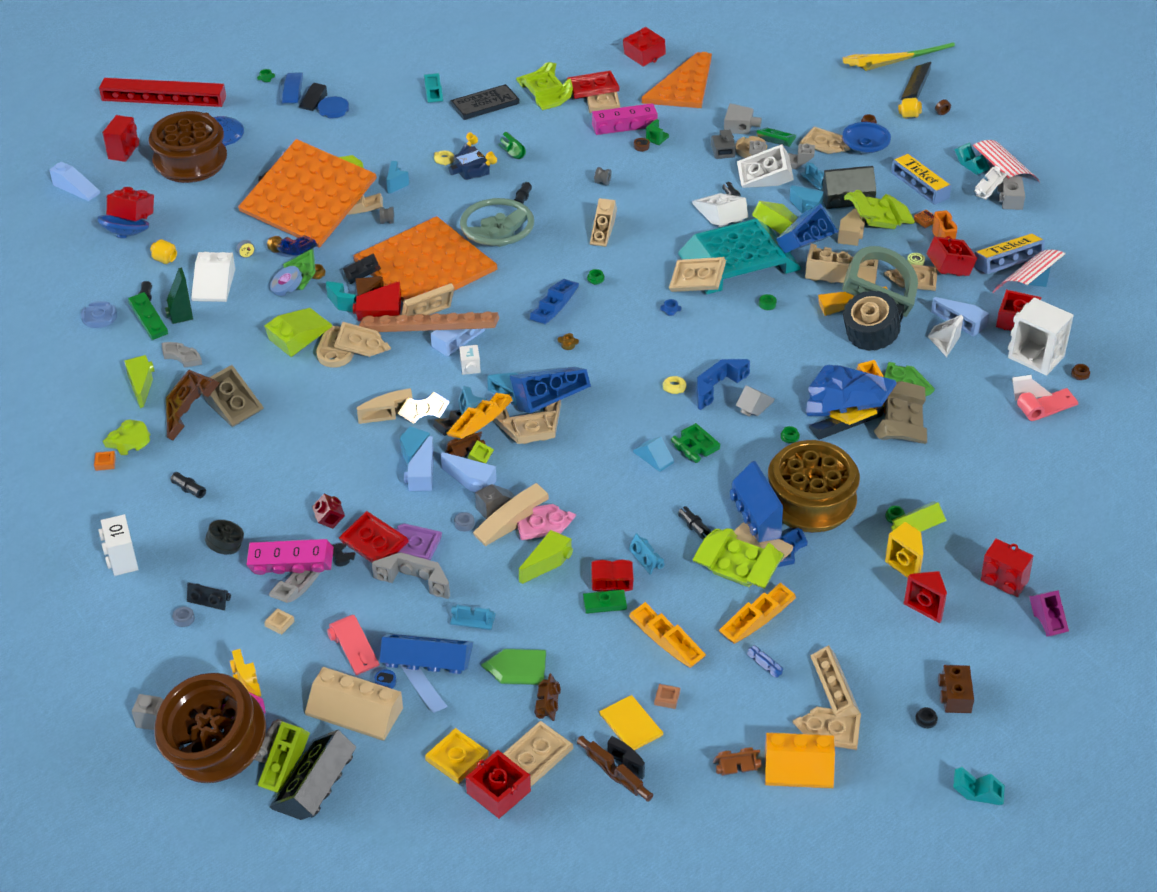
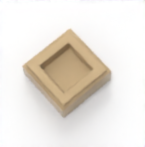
M277 608L264 622L265 627L282 635L294 623V616Z

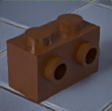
M944 665L942 673L938 674V686L942 687L940 703L944 704L945 713H972L974 693L970 666Z

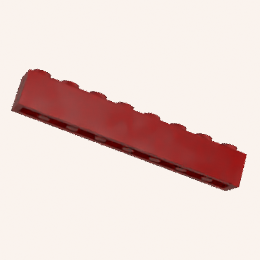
M104 78L99 87L102 101L222 107L226 99L225 85L221 83Z

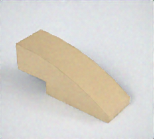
M411 388L378 396L358 406L359 424L396 419V414L407 398L413 399Z

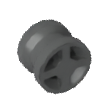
M597 167L594 182L609 185L612 175L611 169L603 170L601 167Z
M380 207V224L385 222L393 224L394 207H389L388 209Z

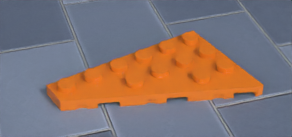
M695 53L643 95L642 103L702 108L712 53Z

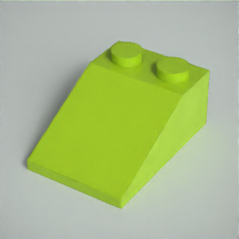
M311 308L278 315L264 325L269 340L290 357L333 327L330 322Z

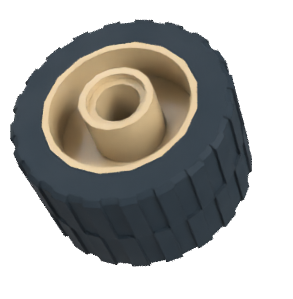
M865 291L855 295L844 307L843 319L849 341L854 346H857L859 349L875 351L891 345L897 339L901 327L898 307L889 294L881 291Z

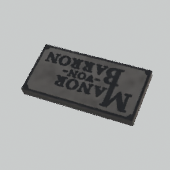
M504 84L450 100V103L461 118L467 120L520 104V99Z

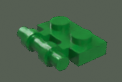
M697 423L682 430L681 438L677 436L671 438L674 447L679 451H683L685 457L693 460L695 463L701 460L698 454L701 453L704 457H707L720 450V443Z

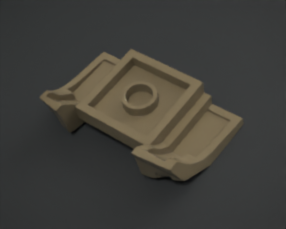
M903 381L896 382V386L885 401V420H882L878 427L874 429V432L881 440L904 439L926 444L927 428L923 427V404L926 401L925 387Z

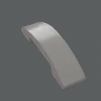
M293 572L285 582L280 581L271 590L269 596L286 603L292 602L312 585L320 572Z

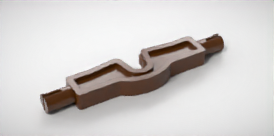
M580 736L577 739V744L586 750L587 756L602 767L612 780L622 784L635 796L640 795L647 802L653 798V793L643 786V781L634 775L624 764L615 766L614 758L609 752L600 747L596 742H589L584 736Z

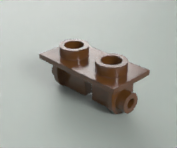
M482 431L470 434L459 440L453 439L449 441L445 453L465 457L468 455L466 449L468 448L469 452H471L477 440L486 445L484 440H480Z
M550 673L548 680L543 679L539 683L537 698L541 700H536L534 713L539 719L549 716L552 721H555L561 687L559 682Z

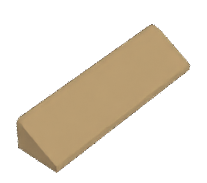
M828 645L810 655L834 715L836 717L860 714L838 659Z

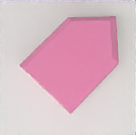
M554 504L536 506L533 508L532 515L517 522L521 540L544 537L550 530L561 534L576 517V514L570 511L565 512Z

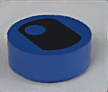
M388 669L380 670L374 677L375 684L391 689L397 683L395 673Z

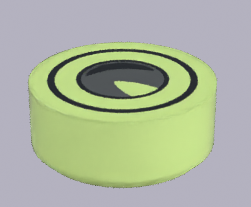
M911 253L908 255L907 261L910 264L924 266L925 257L920 253Z

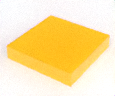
M455 728L425 755V760L459 784L477 767L480 760H485L489 755L487 749Z

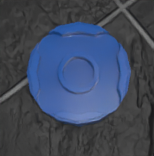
M327 97L319 102L318 111L320 115H326L327 118H339L349 111V103L342 97Z

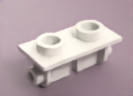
M998 166L992 167L985 175L988 181L982 179L975 186L974 192L977 194L976 196L986 200L992 195L995 188L1002 183L1007 174L1000 172L1001 169Z

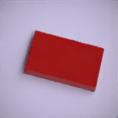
M611 71L567 78V80L571 79L572 93L575 99L620 91V87Z
M368 511L339 537L342 543H345L346 546L371 563L397 554L409 542L406 536Z

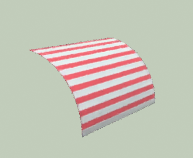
M984 140L973 145L994 166H998L1001 172L1006 173L1008 179L1018 174L1029 173L1039 181L1031 171L997 141Z
M1058 250L1039 252L1000 283L993 293L1008 281H1017L1028 285L1066 253Z

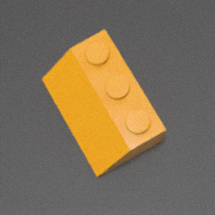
M766 732L765 785L834 788V735Z

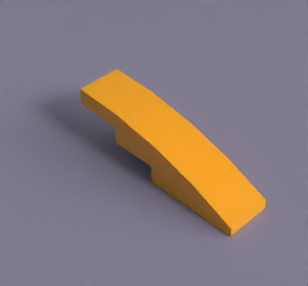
M495 393L490 401L482 400L476 408L468 407L447 432V435L462 439L480 430L495 419L513 401L511 396Z
M780 582L768 594L764 592L752 604L748 602L719 629V632L735 644L778 615L796 599V595Z
M646 602L630 613L629 617L661 648L689 668L706 656L678 624L674 627L662 613L657 615Z

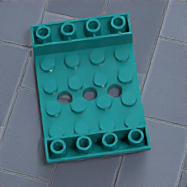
M758 219L694 234L678 252L682 260L725 258L726 264L718 290H704L706 294L722 291L723 279L777 265L781 267L785 274L801 270V266L790 252L784 253L782 248H780L776 240L778 237L774 231Z

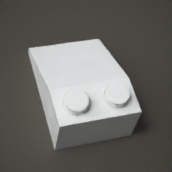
M782 144L737 161L742 188L779 186L794 180L790 158Z
M719 193L692 201L693 205L711 224L718 225V227L728 226V223L731 222L739 223L743 221L742 219L748 218L747 203L744 197Z
M198 252L194 269L192 301L227 302L235 272L233 253Z

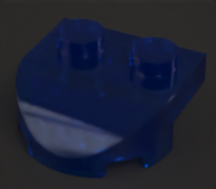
M306 235L296 240L285 237L280 241L281 244L276 245L278 251L293 256L301 255L318 246L314 239Z

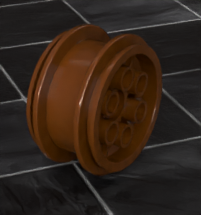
M197 111L177 112L160 119L153 126L149 134V145L155 152L152 160L155 169L163 177L181 183L198 182L214 176L221 170L227 159V149L222 143L224 138L223 127L211 115Z
M206 673L184 680L169 692L158 710L154 736L160 753L167 761L173 764L181 775L198 783H216L238 775L253 762L264 741L266 719L258 701L250 695L246 687L239 680L227 674Z

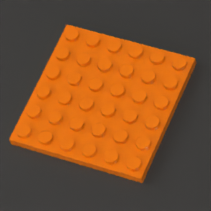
M295 139L238 208L240 212L320 248L376 180L377 176L369 170Z
M437 216L353 255L354 261L357 262L374 253L381 269L370 275L372 277H383L384 286L400 282L401 301L403 303L404 300L450 283L453 284L455 291L497 270V264Z

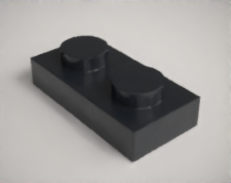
M374 253L343 268L350 284L356 282V278H364L381 269Z

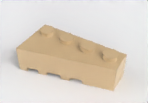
M811 243L805 278L813 281L823 280L830 283H844L847 269L854 257L844 251L840 253L832 252V248L828 247L820 249L817 248L816 244ZM871 259L862 262L857 276L875 284L878 260Z

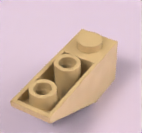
M599 198L590 245L607 247L617 212L615 200Z
M856 207L841 219L838 244L858 246L859 239L863 238L865 217L860 216Z

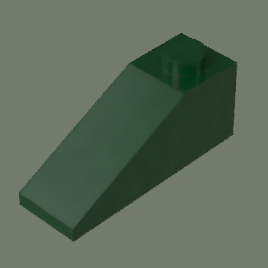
M178 268L166 300L168 307H165L167 318H171L172 324L193 320L186 278L182 268Z

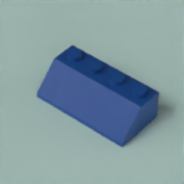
M752 461L732 481V489H730L731 500L735 501L738 512H741L743 515L744 523L748 524L751 535L755 536L758 543L781 539L783 505L756 461Z
M388 634L382 637L380 663H386V667L398 668L400 664L407 665L406 669L419 670V667H428V671L432 672L449 669V673L462 674V671L468 669L473 642Z

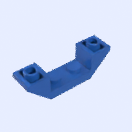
M721 359L699 375L696 388L698 409L702 410L713 402V386L719 381L724 380L725 377L736 383L747 378L750 373V360Z

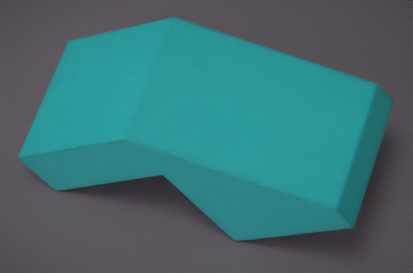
M439 73L425 74L424 81L428 103L443 102Z
M970 142L954 149L960 164L974 174L978 175L990 169L984 155L975 156Z
M327 281V297L335 307L341 311L353 312L356 294L345 293L343 283Z
M963 767L955 769L953 788L967 800L995 805L1004 804L1005 785L991 773L976 779Z

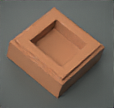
M659 684L654 705L676 709L680 688Z

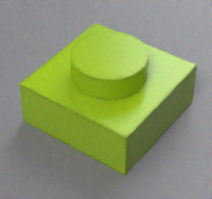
M477 440L468 455V459L486 464L494 449Z

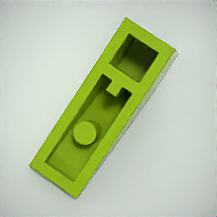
M146 355L124 360L127 375L140 408H143L153 381L152 372H155L152 361L148 362Z
M550 530L519 567V582L524 584L561 566L573 553L572 539Z
M281 722L259 780V787L279 793L300 759L310 732L301 727Z

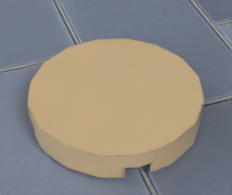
M749 136L746 139L742 137L736 142V153L743 158L752 156L749 153L750 141L765 142V140L756 136Z

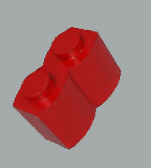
M623 559L613 562L608 560L592 561V590L598 592L633 590V562Z

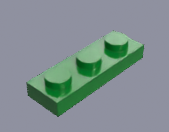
M145 292L128 298V303L151 340L168 334V329Z

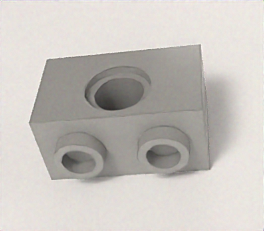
M1013 176L1009 179L1005 177L997 187V191L1000 192L999 202H1002V208L1023 210L1025 191L1022 177Z

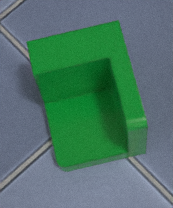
M655 119L646 127V139L653 144L661 145L669 138V134L659 128L658 119Z

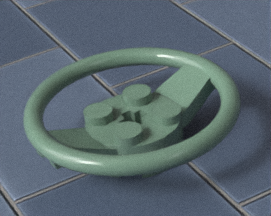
M492 198L479 201L468 207L461 216L460 226L464 235L469 240L483 245L501 247L525 238L533 229L534 216L527 206L518 201ZM507 205L517 208L507 217L503 213H498L495 216L482 219L481 227L467 226L468 217L482 207ZM528 219L525 229L515 235L514 231Z

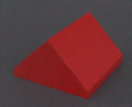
M940 571L910 574L904 598V605L938 623L942 621L947 596Z

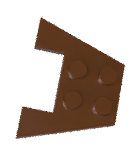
M188 370L166 397L167 438L174 440L185 427L181 416L188 412L191 404L201 394L209 397L220 384L219 382L192 370Z

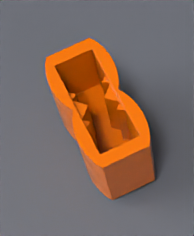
M947 210L936 211L932 226L934 236L944 238L950 236L952 239H956L958 228L956 223L952 221V215Z

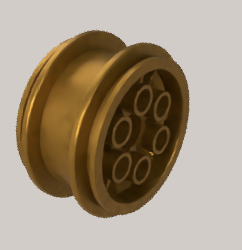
M819 440L798 441L784 447L773 457L769 464V484L783 505L782 523L793 529L800 528L803 532H825L840 526L855 511L857 505L856 491L860 483V473L850 455L840 447Z

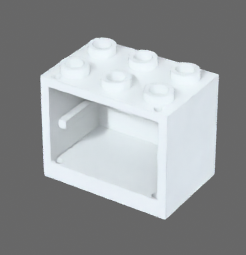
M1033 298L1024 305L1021 312H1017L1014 316L1013 322H1015V325L1010 334L1012 340L1008 346V358L1047 376L1065 356L1074 315L1037 298Z

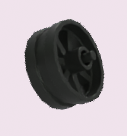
M216 520L209 525L205 542L211 550L220 554L231 555L239 551L244 538V532L238 524L232 521Z

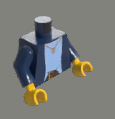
M469 132L466 135L467 144L465 143L461 151L454 155V165L448 167L451 175L459 173L465 180L489 175L490 164L493 165L497 162V158L492 151L488 152L485 157L475 146L471 147V145L478 142V138L472 132Z

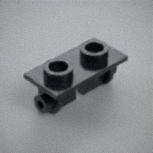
M187 583V602L225 611L226 601L231 599V593H228V590L223 591L210 588L198 583Z

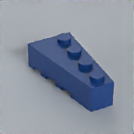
M819 204L805 211L776 240L784 253H788L811 243L824 240L838 233V230L822 204Z
M579 367L510 375L518 410L527 413H533L591 387L587 369Z

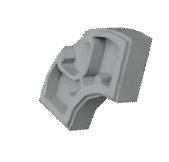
M177 342L162 343L164 359L178 360L183 364L184 368L202 365L201 357L194 348L186 347L184 344Z

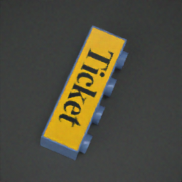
M909 153L893 159L891 173L935 205L949 199L951 184Z
M1030 233L975 251V256L977 257L975 268L990 274L1029 261L1036 254L1044 251V239Z

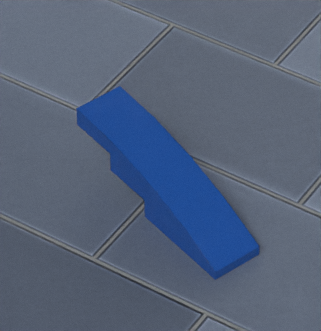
M303 72L287 73L282 103L299 102Z
M562 279L550 287L547 296L539 301V307L531 312L530 320L547 324L571 299L579 287V283Z

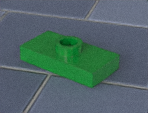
M624 590L583 593L586 614L627 610Z

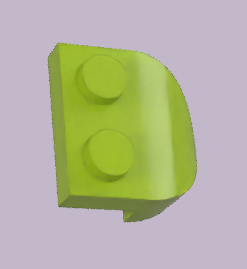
M128 419L122 422L117 430L110 432L108 437L102 442L107 448L117 449L120 455H128V451L135 448L138 451L150 442L149 436L151 434L144 422Z

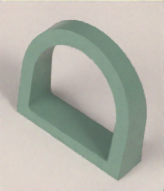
M869 246L860 249L855 254L847 269L842 291L854 296L865 291L887 293L894 299L896 304L904 305L903 316L907 317L914 306L918 278L912 265L900 254L888 248ZM871 259L882 260L891 264L904 279V296L859 278L857 274L860 264Z

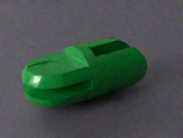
M504 132L503 135L505 137H501L500 141L502 143H498V145L513 158L522 159L526 154V148L510 133Z

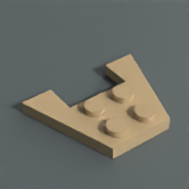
M561 400L544 407L545 412L509 417L505 408L493 421L517 444H527L533 441H545L555 438Z

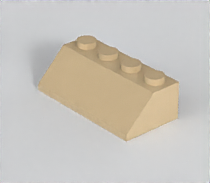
M323 667L312 684L305 715L384 741L403 710L402 694L400 691Z

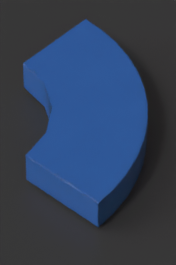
M800 528L791 530L781 537L782 541L793 545V551L777 567L795 564V553L800 548L807 546L808 541L803 530Z

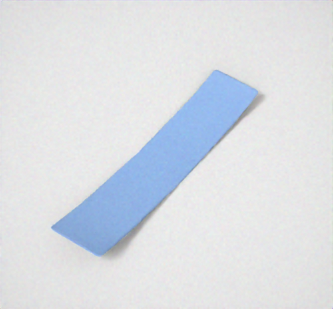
M400 665L418 694L433 713L448 707L430 684L420 667L419 670L406 669L407 665Z

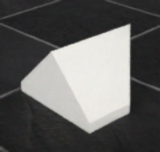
M962 315L934 326L928 335V338L946 357L960 338L963 323Z
M1031 375L1012 378L1015 401L1018 400L1021 394L1028 392L1032 393L1036 398L1052 395L1034 381Z

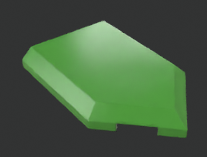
M313 249L283 264L284 268L296 266L302 272V281L296 288L298 290H304L315 275Z
M888 362L884 374L885 378L925 387V397L935 391V388L915 367L908 365L902 367L895 365L896 363Z
M503 649L482 663L481 667L492 673L501 684L539 685L545 678L546 650Z

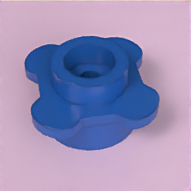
M668 299L660 309L665 311L667 315L673 316L677 311H681L682 307L678 306L676 300Z

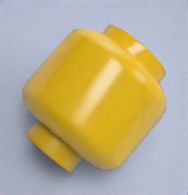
M917 98L903 99L902 103L898 106L899 114H902L904 119L918 118L919 114H922L921 101Z
M160 239L151 245L150 251L154 260L168 264L176 259L177 250L174 244Z

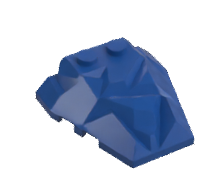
M825 365L809 386L810 398L807 401V416H829L830 411L840 409L841 413H846V408L857 406L858 410L880 407L896 386V380L841 365Z

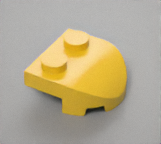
M233 650V660H230L232 673H236L232 674L233 677L239 680L248 692L262 697L254 663L245 664L241 650Z

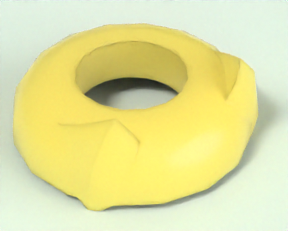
M446 150L435 152L434 161L446 166L454 162V154Z
M670 376L663 382V390L671 394L684 393L686 389L685 380L678 376ZM671 382H678L679 384H678V385H672V384H670V383H671Z

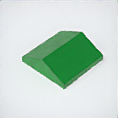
M768 127L757 130L758 137L763 140L790 147L796 138L795 134Z

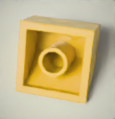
M904 522L889 533L885 562L907 578L910 574L920 573L924 554L921 532L907 522Z

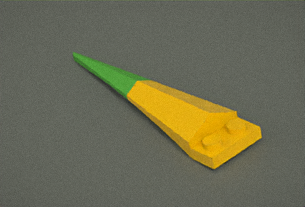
M952 42L909 52L853 54L842 58L844 64H849L850 66L857 65V67H862L865 71L954 47L955 43Z

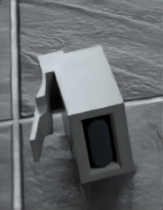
M731 129L720 130L719 135L711 137V148L715 159L735 157L736 146Z

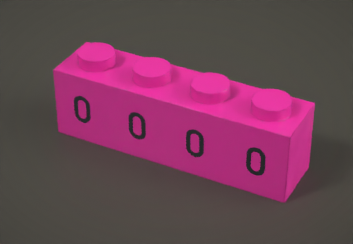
M653 103L592 111V126L596 135L645 129L655 119H658V113Z
M327 539L249 543L247 566L257 575H264L270 572L276 574H284L285 572L304 573V571L323 572L324 570H331L334 547Z

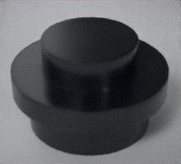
M924 707L916 713L915 721L920 727L929 729L936 726L938 717L933 709Z

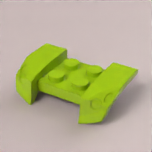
M547 62L537 71L516 78V81L522 88L527 87L536 97V104L541 110L560 106L571 98L572 95L571 79L562 84L555 76L557 64L553 62Z
M855 190V192H849L844 196L845 200L853 202L860 216L865 217L868 226L895 229L902 223H915L907 206L891 195L885 194L881 199L865 197L860 190Z
M729 528L723 530L714 529L704 538L693 558V562L708 567L715 575L746 587H750L753 584L765 589L784 557V554L778 551L771 543H768L763 549L736 539L738 535L735 534L733 529Z

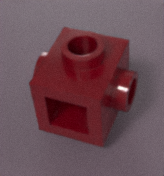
M324 493L312 506L317 522L334 529L345 517L341 501L335 496H329Z

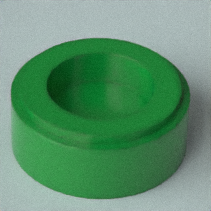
M765 294L759 298V307L761 309L773 310L776 307L777 299L773 295Z

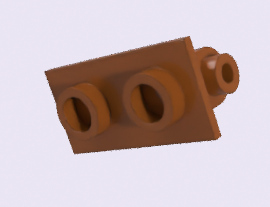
M752 747L741 749L738 753H731V751L718 753V756L713 760V763H719V765H716V773L722 776L738 773L737 765L739 764L741 772L757 771L758 768L762 767L761 760L756 759L760 749L753 750Z

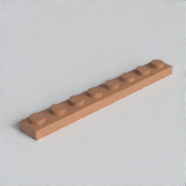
M487 311L463 314L435 313L432 315L417 314L410 316L363 317L359 326L378 332L495 328L499 315L498 312Z

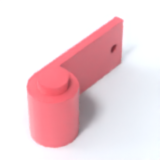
M1068 388L1052 393L1051 396H1044L1038 399L1030 392L1023 393L1019 396L1017 405L1030 421H1035L1076 406L1078 401Z
M352 614L329 624L327 633L330 640H335L336 643L340 642L355 675L380 665L355 615Z

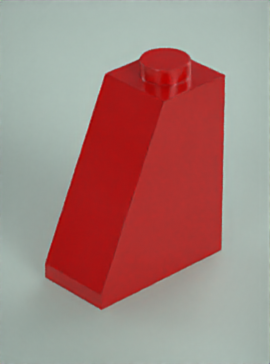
M394 282L357 296L356 303H353V314L357 315V320L361 321L366 316H399L401 312L400 282Z

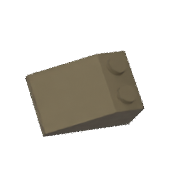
M233 365L209 377L220 383L209 397L201 394L209 406L231 427L236 426L264 409Z

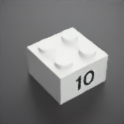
M125 514L101 520L102 528L98 530L101 541L105 540L102 543L104 555L109 554L108 557H105L108 569H113L114 576L137 571L138 565Z

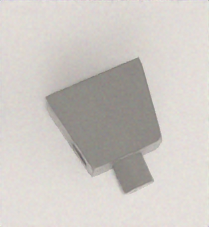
M730 103L724 119V130L731 129L732 134H749L751 126L761 127L762 118L753 117L754 109Z

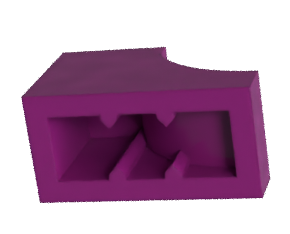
M1059 590L1029 596L1034 617L1040 620L1046 636L1069 632Z

